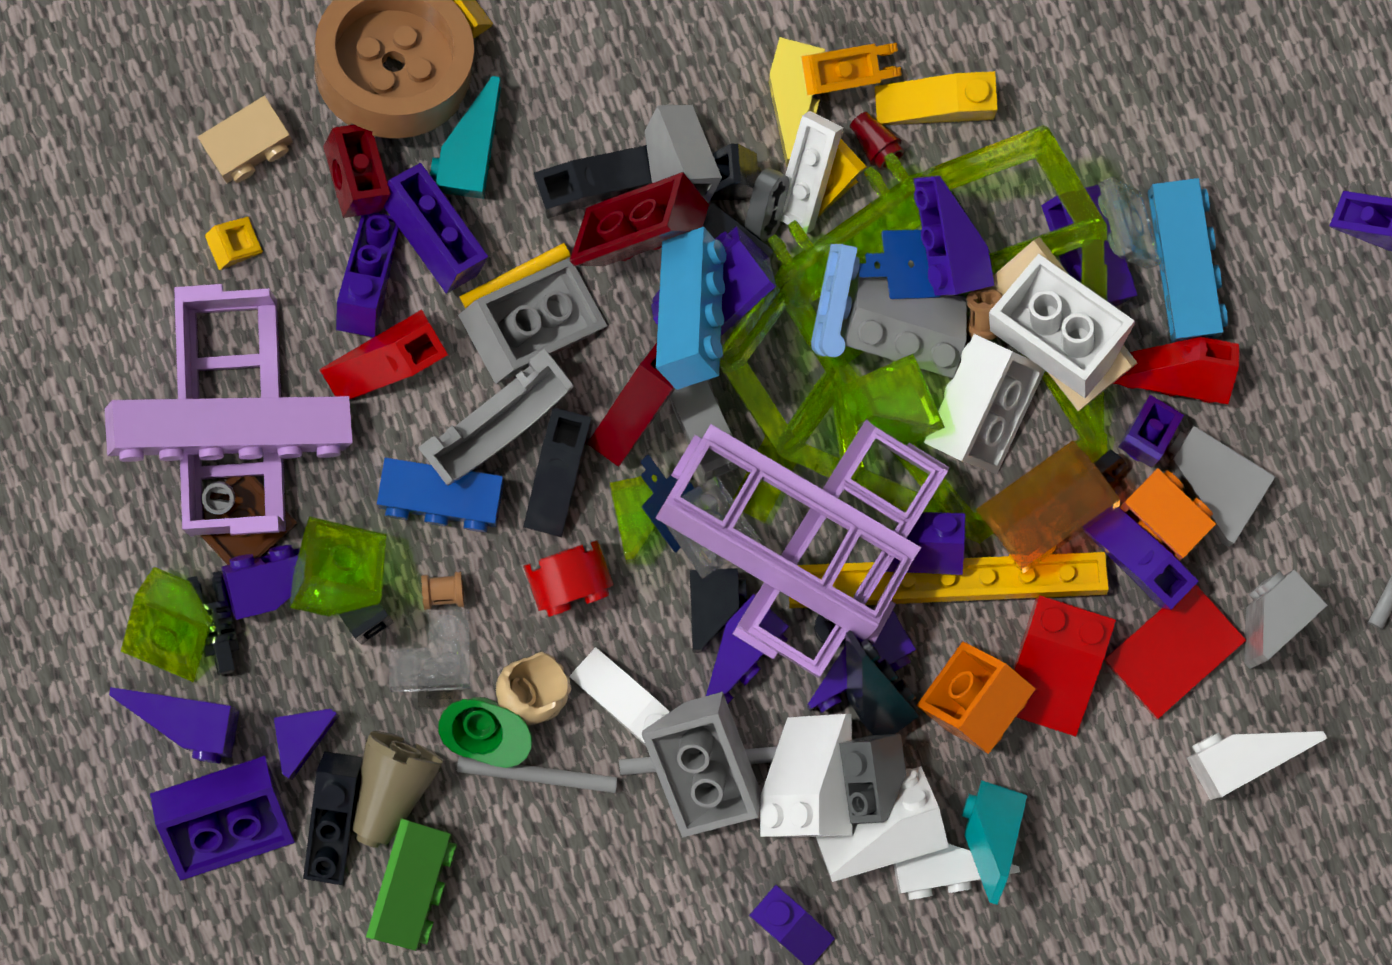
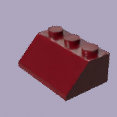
M681 172L586 208L570 262L573 266H607L618 261H627L633 256L651 249L662 248V241L703 227L709 204L685 173Z

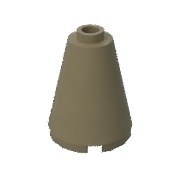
M371 731L365 742L352 830L358 834L356 839L374 848H378L380 843L388 844L398 831L401 819L406 820L440 772L443 762L442 758L436 753L417 743L414 748L402 743L404 738L380 731Z

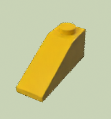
M995 71L954 73L875 86L877 122L881 125L994 120L998 110Z

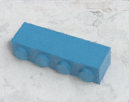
M1199 178L1152 184L1148 190L1171 343L1196 337L1219 338L1223 333V327L1228 326L1226 306L1224 303L1219 304L1217 289L1222 287V279L1219 266L1212 263L1211 250H1215L1216 242L1213 227H1207L1205 212H1209L1210 209L1207 189H1201Z
M705 227L662 241L656 369L676 390L718 377L720 358L723 355L720 340L721 326L724 324L722 294L725 292L723 263L726 261V252L722 243L719 240H715Z

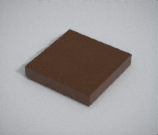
M254 476L232 477L225 482L235 492V503L229 511L224 514H213L207 511L203 505L204 520L265 516V489ZM213 493L210 495V499L229 501L230 498L228 494ZM285 510L286 531L245 535L225 533L200 536L227 565H230V559L240 555L252 554L254 558L264 556L269 549L273 548L298 523Z

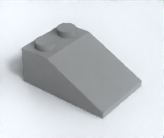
M570 257L475 300L458 315L495 384L518 374L520 371L523 372L529 367L530 359L544 348L550 356H553L607 327L578 270L570 262Z

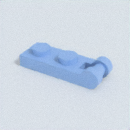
M831 244L811 340L812 350L819 356L837 357L844 352L845 341L840 332L843 319H847L851 310L852 300L848 293L851 280L856 278L859 270V257H856L858 247L844 244Z

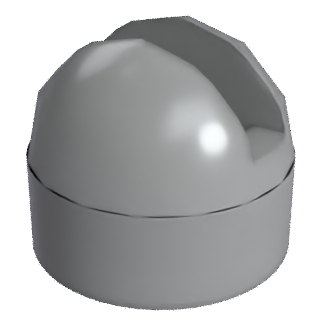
M214 482L203 491L202 503L210 513L224 514L233 507L235 492L225 482ZM211 492L228 494L230 498L229 501L210 499Z

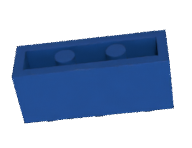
M384 458L377 506L379 509L385 510L386 517L408 520L409 514L425 516L424 522L428 524L447 526L448 520L464 522L463 529L487 532L488 526L497 527L504 478L503 476L471 471L447 486L432 465Z

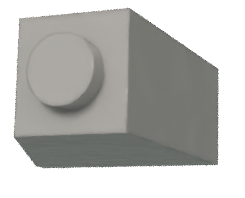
M668 104L657 106L644 131L652 183L684 172L706 202L709 203L722 176L693 105Z
M707 380L678 390L675 389L669 397L688 445L694 435L702 438L710 424L732 436ZM709 448L698 465L704 482L741 468Z
M1195 426L1188 431L1187 435L1180 431L1168 449L1174 455L1169 462V466L1183 483L1192 500L1195 498L1201 500L1212 511L1211 519L1216 523L1212 529L1221 543L1230 547L1239 537L1275 476Z

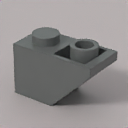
M901 734L868 735L839 743L850 823H882L887 821L906 776Z

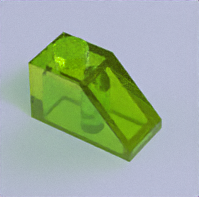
M652 475V480L656 482L657 477ZM641 476L610 482L626 564L635 562L656 530L655 525L642 509V505L653 492Z

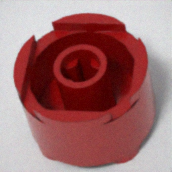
M599 540L591 542L593 550L585 552L582 544L542 558L538 561L540 565L538 569L533 570L531 563L523 566L538 611L546 610L548 617L570 610L572 608L570 601L584 597L586 604L609 596L607 588L613 586L614 583Z

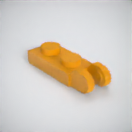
M897 43L878 46L868 44L801 56L807 95L881 83V79L902 76L901 67L890 66L879 70L877 55L886 56L897 52Z

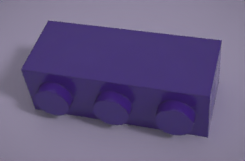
M422 163L391 178L388 181L390 196L384 208L444 292L447 294L477 277L488 259V255Z
M1100 185L1062 192L1041 205L1061 265L1071 277L1114 307L1137 296L1134 280L1129 272L1121 248V242L1116 234L1108 211V204L1104 199Z

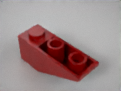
M421 309L319 370L335 397L349 396V399L413 376L446 357L448 353Z
M1196 337L1133 351L1130 354L1137 361V364L1113 383L1130 389L1141 388L1157 391L1168 396L1179 395L1200 399L1207 403L1229 404L1239 369V344Z

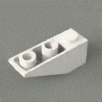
M948 844L949 848L893 864L898 893L908 892L909 900L933 896L931 888L947 885L948 893L972 889L971 881L980 880L981 878L971 851ZM1011 864L1007 883L1012 882L1011 874L1020 872L1019 866Z

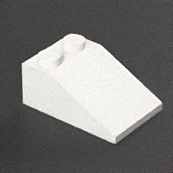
M852 714L787 717L760 795V837L852 836V823H850L839 743L852 740Z
M1324 731L1234 734L1222 738L1217 733L1193 745L1195 754L1187 757V760L1209 799L1212 800L1223 797L1322 742L1327 737Z
M921 766L906 769V776L887 821L882 823H852V836L816 837L832 882L949 848L939 806Z

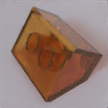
M1072 440L982 504L976 511L1023 575L1120 505V498L1095 464Z

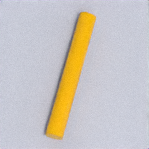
M562 243L459 296L466 309L475 300L571 257L565 243Z

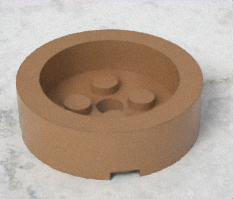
M333 0L323 13L316 31L314 59L316 84L329 109L348 125H357L363 129L373 131V136L384 138H407L421 135L441 126L460 108V103L471 83L474 56L473 35L465 15L453 0ZM387 57H390L391 59L399 60L405 66L399 71L392 72L385 69L383 63L387 61Z

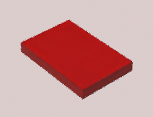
M1195 585L1171 610L1161 608L1103 661L1157 720L1242 645L1246 639L1204 592Z

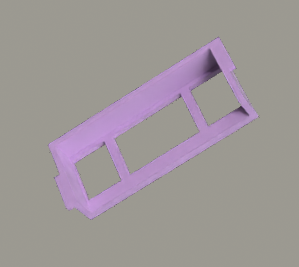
M222 284L174 287L178 399H200L199 371L260 367L261 398L281 397L277 299L268 288L223 292ZM258 310L259 354L198 358L197 313ZM263 453V462L202 466L199 454H186L184 459L180 460L182 530L190 537L225 533L245 535L286 531L283 458H278V453ZM264 475L265 516L204 520L202 479Z
M865 420L823 487V490L836 498H839L843 490L898 523L894 532L907 538L947 474L949 467L911 443H908L907 446L875 427L868 420ZM874 441L929 474L906 513L851 479ZM810 508L781 556L797 565L826 517ZM883 550L881 551L853 596V599L864 605L866 604L893 561V556ZM764 582L738 623L733 635L771 659H774L777 653L819 678L848 631L836 624L815 659H810L759 627V624L780 592Z
M710 424L702 438L694 435L671 476L678 480L656 519L843 629L851 630L862 640L868 638L874 644L896 605L891 600L921 547ZM708 448L750 472L723 521L680 497ZM761 479L848 530L822 579L812 575L733 528ZM859 537L900 560L874 610L832 586Z

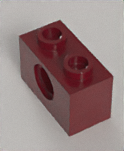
M354 124L332 128L323 146L343 218L379 213L390 196L375 137L372 135L373 131L363 129Z

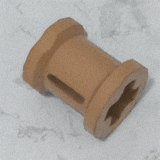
M982 288L971 291L967 295L970 319L967 321L966 333L970 337H973L974 334L987 340L998 337L990 331L989 312L1002 297L998 291L991 288Z
M461 571L455 572L454 576L430 578L428 575L421 576L424 610L431 609L432 605L457 604L458 607H464V588Z

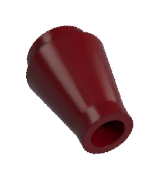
M868 112L861 113L850 123V128L855 133L872 166L877 165L881 171L886 170L903 156L905 150L901 146L902 140L872 118Z

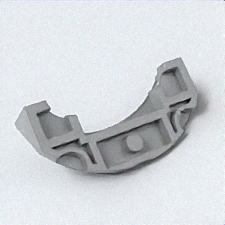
M545 348L530 359L527 369L515 375L516 379L455 427L453 425L450 426L440 437L433 436L418 447L447 486L483 464L514 441L573 389L574 385Z

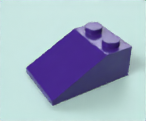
M110 687L109 696L180 747L191 751L193 759L220 764L222 757L232 758L240 712L236 708L228 705Z

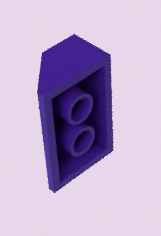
M737 226L729 233L723 232L715 238V240H719L722 243L726 252V261L723 263L725 292L722 294L724 324L721 326V336L776 287L770 258ZM660 290L653 297V303L651 304L653 320L657 325Z
M266 756L150 793L155 825L180 881L295 843L280 793Z

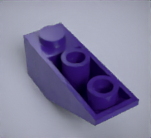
M941 176L913 178L915 185L914 200L919 208L922 226L921 240L926 248L929 266L928 279L933 287L935 296L957 295L995 286L988 246Z
M380 213L361 215L337 299L336 330L369 337H375L399 232V227L390 215Z
M1103 496L1077 523L1159 608L1171 610L1199 582L1170 551L1107 496Z
M323 535L309 539L307 546L293 549L292 545H281L269 549V555L254 558L252 554H246L231 558L230 565L221 566L231 612L236 620L278 609L344 552L343 544L337 538L331 539L330 535Z
M755 594L726 623L706 696L723 692L727 704L734 698L729 691L739 681L744 686L747 685L761 670L756 663L764 654L733 635L738 623L755 598ZM769 608L759 627L786 643L789 639L783 634L788 630L789 626Z
M892 610L873 646L881 656L878 662L886 659L896 672L911 663L908 655L912 654L916 649L895 612ZM846 645L807 704L809 711L818 706L822 713L842 702L839 694L847 690Z

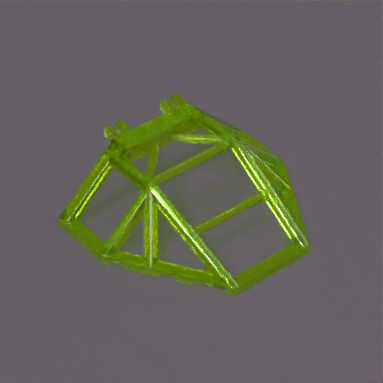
M1044 125L1038 126L913 175H908L898 158L893 153H889L884 157L886 166L899 183L888 189L880 173L873 167H869L864 171V174L879 197L813 244L796 220L788 224L791 236L803 249L793 258L786 249L785 243L776 234L767 239L776 256L783 263L774 277L776 287L744 315L722 345L723 355L720 358V368L779 456L830 478L859 431L856 410L864 420H868L875 427L906 446L908 443H911L919 448L918 445L923 443L928 435V425L935 415L907 434L848 364L865 351L845 346L844 352L837 357L819 356L814 353L824 372L788 424L747 363L784 309L812 350L811 340L817 313L810 303L821 295L831 244L858 247L856 257H859V264L866 263L865 254L884 252L881 233L883 230H915L921 226L919 208L914 200L915 185L913 178L940 175L962 207L952 189L1036 159L1074 223L992 253L989 251L993 275L996 274L1027 245L1040 237L1055 257L1081 247L1082 284L1107 301V264L1104 263V240H1107V224L1049 127ZM1045 370L1042 379L1079 438L975 513L945 478L922 513H965V538L979 544L1107 452V433L1104 432V391L1084 408L1077 411ZM831 407L833 409L840 458L805 443ZM893 453L920 487H922L929 474ZM863 460L851 477L856 483L903 511H907L918 493L865 469Z

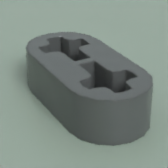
M771 167L763 170L755 181L745 221V228L763 242L771 239L779 227L789 188V177Z

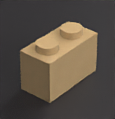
M265 95L198 136L199 141L226 184L232 180L235 183H239L247 179L256 171L254 166L266 159L269 162H273L281 158L289 151L287 146L293 143L290 134Z

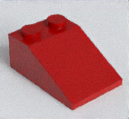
M1039 595L1034 601L1013 668L1015 672L1035 688V691L1027 700L1026 706L1015 718L1076 737L1101 669L1116 620Z

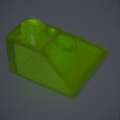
M910 354L863 375L841 387L845 408L853 416L857 425L862 427L865 420H868L875 427L906 446L908 443L914 444L945 428L914 354Z
M309 517L293 573L290 608L329 617L379 604L382 599L387 535Z
M153 567L135 594L121 652L194 682L212 620L191 582Z

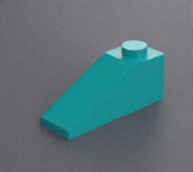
M492 76L442 145L440 158L433 157L430 176L436 181L437 186L444 194L484 199L502 87L500 77Z
M981 780L976 795L968 794L961 816L968 818L964 835L990 903L998 905L1009 878L1027 795Z

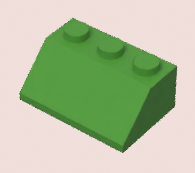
M401 819L368 928L367 938L414 951L419 950L420 943L428 945L434 922L428 920L432 904L440 905L446 884L439 881L443 866L451 867L457 844L451 843L452 834Z

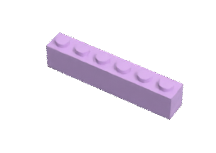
M349 396L112 400L105 408L107 456H119V460L122 462L144 460V455H159L161 461H177L184 459L186 454H199L200 460L222 459L224 457L223 454L239 453L240 459H258L263 457V453H278V458L290 459L301 457L302 452H317V457L331 458L340 456L341 451H344L353 443Z

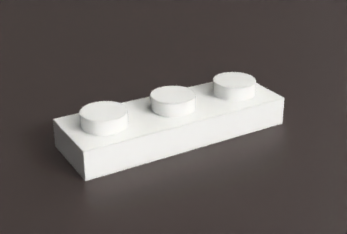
M811 111L802 115L786 171V176L789 177V188L781 218L782 222L805 234L815 228L843 131V127Z

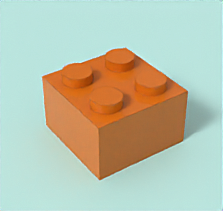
M1157 468L1119 508L1180 561L1216 523L1211 519L1212 511L1201 500L1195 498L1192 501L1181 491L1184 485L1173 473L1168 470L1163 473Z
M962 641L916 706L946 731L989 754L993 747L1002 739L1004 732L1017 714L1026 706L1027 700L1035 691V688L1006 663Z

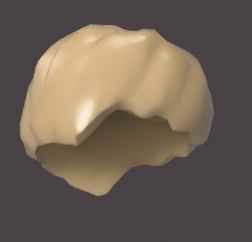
M539 652L531 657L514 661L505 666L496 682L498 706L519 715L527 725L542 723L556 717L567 703L568 695L571 691L570 677L564 673V667L556 662L553 656L544 652Z

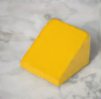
M453 0L465 15L470 25L473 39L493 25L476 0Z
M249 217L215 225L205 234L219 270L263 252Z

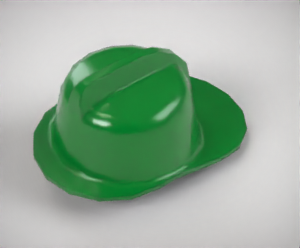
M474 697L453 702L443 710L438 721L439 735L443 744L448 749L460 756L503 768L517 766L528 757L532 748V735L526 722L519 715L498 706L495 701L486 697Z

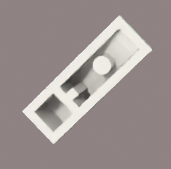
M596 647L569 676L644 745L645 742L641 735L642 731L670 712Z

